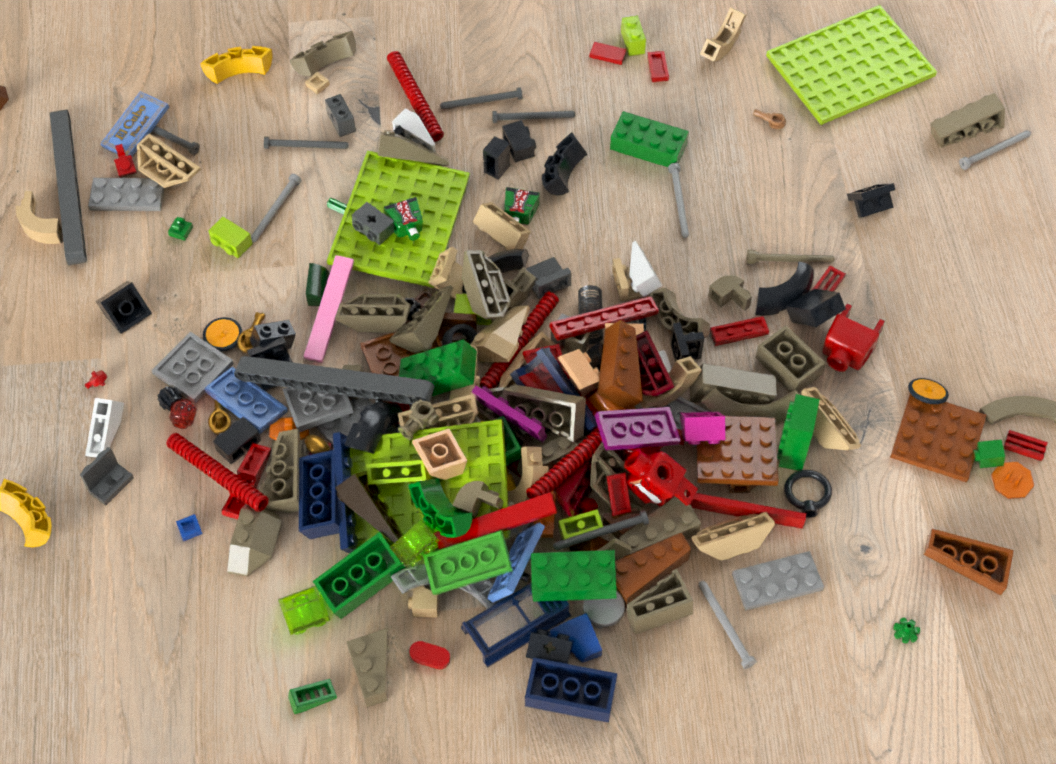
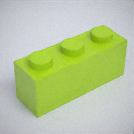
M421 459L366 464L368 485L425 481L434 478V476L429 474Z

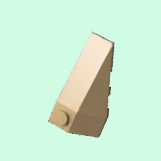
M528 305L512 307L505 313L503 318L496 319L475 336L471 345L477 348L478 359L481 362H509L519 346L518 337L522 336V325L526 323L530 310Z

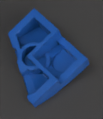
M587 613L549 630L550 635L557 636L558 633L569 635V639L574 640L572 652L581 663L602 656V648Z

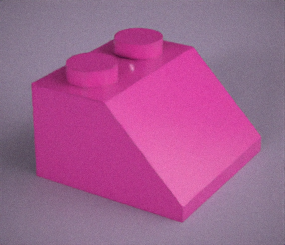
M720 412L680 413L682 437L685 441H688V444L696 445L700 444V441H708L709 444H719L720 440H725V416Z

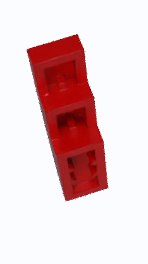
M253 443L237 470V475L255 487V489L264 472L271 448ZM230 493L221 510L222 515L238 520L241 508L246 503L233 495V493Z

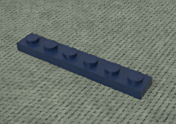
M341 432L333 433L336 487L351 477V468L353 466L350 457L351 448L345 446L347 436ZM337 496L340 549L350 554L357 549L356 545H358V538L355 534L357 520L354 511L345 502L340 501Z

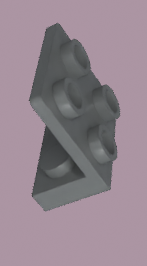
M555 257L526 268L538 278L532 287L538 299H541L546 292L555 293L571 286V271L569 268L562 269Z
M110 447L101 451L97 458L90 465H87L80 474L88 492L105 506L134 478L133 474L118 464Z

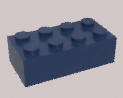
M334 450L299 458V532L309 539L339 534Z
M533 658L525 694V707L609 723L617 673Z

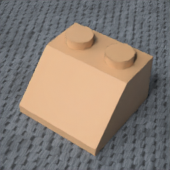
M577 349L558 358L562 368L582 397L598 388L600 372L597 368L593 369L589 363L592 360L586 352L582 353L580 349Z
M450 429L412 441L431 476L446 480L463 474L467 459Z

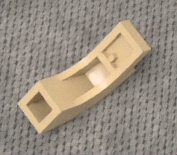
M730 7L720 30L713 38L706 39L700 55L714 62L724 58L737 41L747 14Z
M25 191L24 199H21V206H16V215L23 231L37 242L60 244L62 227L58 218L43 219L35 216L36 199L32 191Z
M691 356L676 360L669 372L675 387L657 396L642 395L643 402L640 403L643 408H660L673 402L689 389L698 378L702 369Z
M526 446L521 448L522 478L514 490L507 491L508 503L512 501L514 504L529 500L526 490L531 488L532 484H535L540 477L548 472V466H543L542 447Z

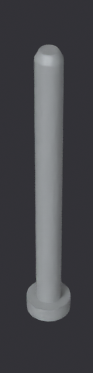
M1026 130L969 158L963 157L959 160V164L963 170L971 167V164L1030 137L1031 132Z
M672 163L668 166V170L673 178L681 234L683 238H687L689 231L679 177L681 167L678 163Z
M291 174L289 176V183L251 235L252 243L258 240L295 185L301 183L302 180L298 175Z
M700 581V589L743 660L741 665L744 669L752 667L757 662L756 659L748 654L708 584L705 581Z

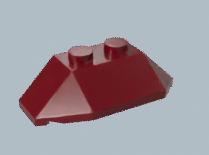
M648 330L636 335L642 395L657 396L674 388V383Z
M592 457L588 458L582 466L576 469L574 473H571L565 481L558 484V487L553 490L558 502L570 517L579 515L581 508L578 507L579 502L588 498L592 491L590 486Z

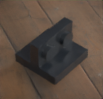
M894 183L876 184L847 193L848 201L854 200L858 218L894 208L890 192L895 190Z
M673 323L670 345L675 362L690 356L693 360L701 359L704 344L703 332H691L684 335L681 323Z

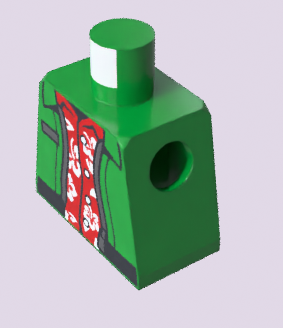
M506 187L504 212L520 224H530L540 204V193Z
M416 197L384 206V214L394 221V232L398 237L401 238L408 235L411 241L417 240L420 237L419 232L423 230V219Z

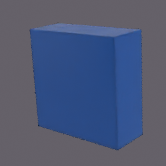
M195 514L176 521L183 541L203 534Z

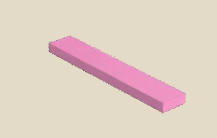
M335 256L304 353V359L323 363L336 322L335 316L339 304L342 303L354 259Z

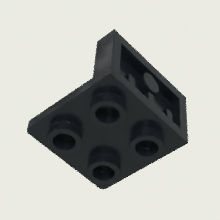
M283 337L247 350L249 357L292 362ZM260 384L262 389L265 391L277 387L274 385Z

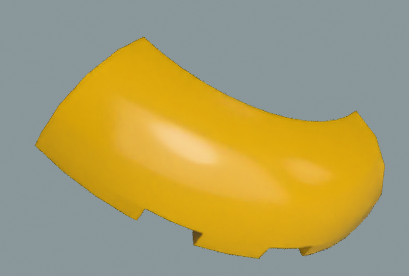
M240 46L230 48L228 52L220 55L215 53L200 64L205 75L212 82L219 84L231 76L242 73H260L265 75L272 64L273 54L272 49L266 47L252 46V49H242Z
M3 479L0 487V511L11 516L21 526L25 535V547H39L45 544L50 537L52 526L51 518L45 512L46 507L38 497L33 498L28 494L25 487L13 481Z

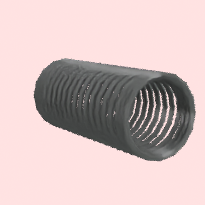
M587 285L579 289V315L602 309V290L599 287ZM594 295V296H596V297H593V296H592V297H584V296ZM603 329L592 331L593 333L591 334H598L590 335V337L600 336L590 338L589 344H596L603 340Z

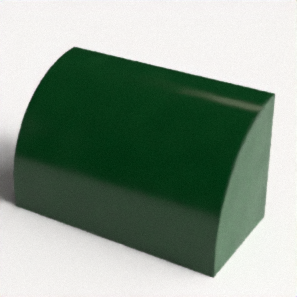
M309 263L305 293L308 306H320L330 275L325 267L315 263Z

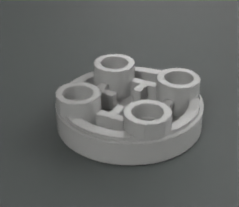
M617 590V599L584 600V614L587 613L590 622L596 628L615 625L624 616L625 602Z

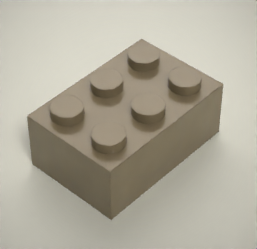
M786 325L758 345L755 357L790 392L796 389L798 393L823 375L826 364Z

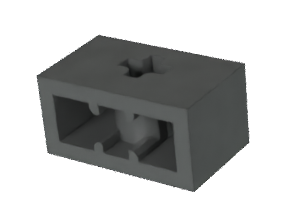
M338 94L325 99L327 114L338 135L342 137L356 132L354 117L342 95Z
M368 202L352 214V226L354 229L362 232L370 241H374L378 245L382 244L394 233V221Z

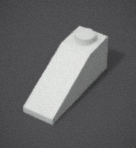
M405 108L392 121L393 130L400 125L404 129L400 135L436 152L435 143L420 117L415 112Z
M634 241L632 242L629 273L633 282L630 285L636 293L640 292L644 298L661 287L662 284L643 250Z
M95 398L85 456L97 458L101 451L110 447L121 423L123 402Z

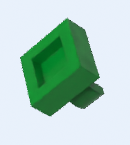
M177 217L169 228L168 235L185 241L193 225L191 222L185 221L184 218Z

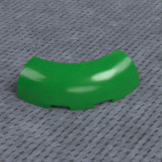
M439 478L408 484L416 509L420 508L424 515L423 520L431 529H436L440 532V535L449 538L460 537L468 532L472 524V513L462 512L451 504L442 489Z

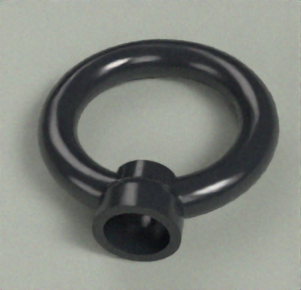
M800 470L788 477L784 485V493L787 500L794 507L801 509V512L806 514V518H813L818 515V509L823 508L830 501L832 487L829 480L823 474L814 470ZM804 477L816 479L822 484L824 495L817 502L813 500L802 502L792 492L794 482Z

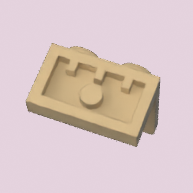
M450 247L439 254L428 283L438 290L451 285L453 290L450 298L455 301L456 294H462L463 267L456 262L455 257L458 250Z
M620 258L613 259L612 273L620 301L643 298L640 292L636 293L630 285L633 282L629 276L630 267H626L625 264L622 265Z

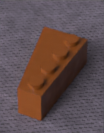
M619 320L605 329L597 394L628 410L643 402L636 330L624 321Z
M931 529L927 536L924 550L925 556L999 595H1002L1007 589L1014 550Z
M682 532L615 561L616 590L622 595L625 608H627V604L652 586H656L658 581L668 574L670 575L673 570L678 569L690 559L691 548Z

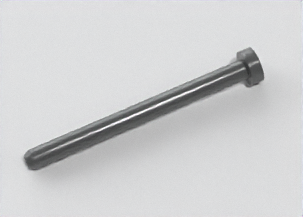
M518 87L516 91L442 102L440 107L441 109H448L516 97L520 100L523 99L521 87Z
M492 111L493 123H497V120L575 117V111L497 113V111Z
M155 126L152 132L187 148L189 153L193 155L197 154L200 149L198 143H190L158 126Z
M264 136V149H269L270 146L347 149L349 147L348 142L278 140Z
M643 510L640 511L638 516L555 542L553 547L554 550H560L640 523L647 525L649 524V519L646 511Z

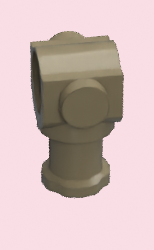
M420 399L411 406L412 413L409 415L410 419L403 426H400L398 430L406 439L412 440L413 435L419 429L423 430L424 428L434 426L438 422L439 416L430 402Z

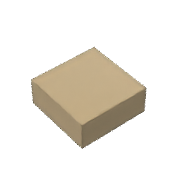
M318 72L305 81L306 86L317 95L330 85L329 80Z

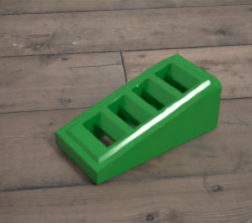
M326 679L290 689L288 698L294 714H298L337 698L331 680ZM323 687H325L328 695L324 696L322 691ZM314 691H317L319 697H315ZM306 694L309 695L310 700H307L305 696Z

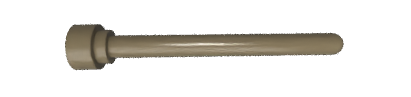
M747 250L746 260L747 264L759 263V261L833 263L835 257L832 255L759 254L756 250Z

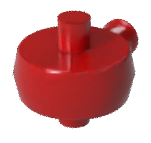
M103 370L93 371L91 373L92 377L89 382L85 383V387L89 389L92 386H104L107 374Z
M586 498L579 502L578 507L581 508L583 513L597 510L598 504L593 498Z

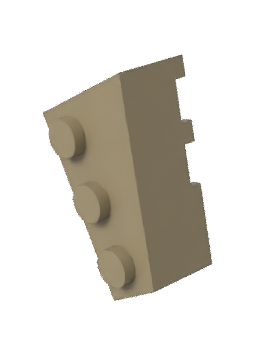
M677 568L666 579L658 581L657 585L651 590H646L627 604V618L635 635L693 614V599Z
M387 628L347 641L349 653L367 707L387 701L389 644Z

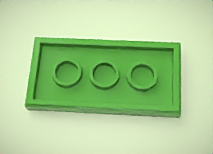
M502 530L423 555L433 595L513 571Z

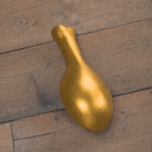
M256 312L252 326L239 335L237 345L243 353H248L247 350L253 348L250 342L254 325H260L265 319L264 313Z
M214 399L215 409L208 418V425L215 435H219L230 428L231 419L228 413L223 410L222 405Z
M309 435L305 439V445L312 455L331 450L328 443L317 435Z

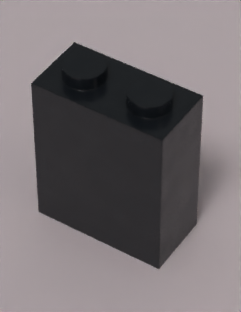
M813 289L785 306L792 323L818 327L846 310L839 292Z

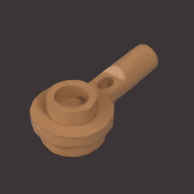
M755 109L753 112L754 116L768 121L769 126L773 129H782L786 125V119L781 113L770 114Z

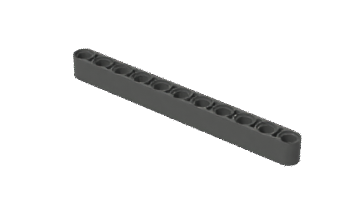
M68 109L50 112L64 251L67 264L70 266L86 263L87 255L71 119Z
M248 356L240 358L234 373L237 379L245 382L412 405L420 399L430 402L435 388L434 384L427 380Z

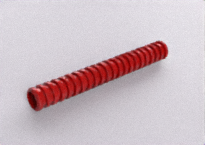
M399 51L389 53L387 61L415 113L420 117L434 142L441 140L444 137V132Z
M552 292L544 294L527 317L526 323L522 325L521 330L523 333L522 336L518 337L519 346L509 362H494L488 369V372L485 373V376L481 378V388L483 386L488 389L497 387L501 376L519 352L532 340L538 329H540L541 325H543L544 321L559 303L557 295Z
M599 428L595 429L582 443H579L574 450H571L569 454L563 457L557 465H554L544 476L540 477L535 484H532L531 488L526 490L528 498L532 499L552 492L554 488L558 487V484L565 481L571 473H574L588 458H591L603 442Z
M173 433L169 436L166 442L169 449L183 457L205 475H208V477L212 478L230 493H233V495L237 496L255 511L260 512L266 508L269 498L258 489H255V487L251 486L237 474H234L179 433Z

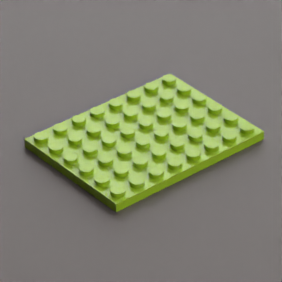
M881 5L768 50L766 53L767 58L820 125L933 78L937 74L935 68Z
M367 150L329 252L327 264L333 265L336 255L354 259L352 270L434 288L428 282L439 254L447 250L470 178V172L419 161L378 156L377 152ZM413 197L417 198L423 219V230L419 232L420 237L417 240L411 241L408 235L400 238L394 232L380 245L370 241L365 234L356 231L352 226V214L366 202L384 214V206Z
M500 419L418 430L413 435L412 440L406 439L401 433L382 435L375 454L350 449V457L353 463L351 476L367 471L366 464L421 459L412 441L450 429L466 457L467 463L463 474L446 480L440 479L442 489L448 500L453 505L459 490L465 484L472 481H482L489 487V490L500 494L499 497L504 501L501 509L508 507L504 421ZM420 481L376 484L381 492L378 495L379 499L383 503L385 502L389 508L388 516H391L396 521L405 538V541L398 545L387 538L396 552L438 547L435 532L438 530L431 529L423 520L424 515L420 508L416 509L409 491L408 484ZM482 502L477 516H472V519L500 509ZM354 512L357 520L355 534L358 538V545H356V548H358L379 531ZM510 530L504 531L505 540L510 539Z

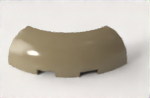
M353 31L335 35L325 43L320 41L310 46L311 49L305 52L301 51L290 60V63L299 74L312 76L331 63L354 56L356 42Z
M661 288L649 294L659 309L657 316L660 322L672 331L673 323L680 322L684 335L691 332H703L704 338L709 335L710 324L702 318H688L681 313L676 302L675 293L667 288Z

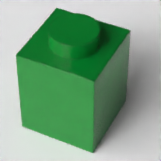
M1002 439L977 442V449L973 450L974 460L978 461L979 469L1004 466L1005 452Z

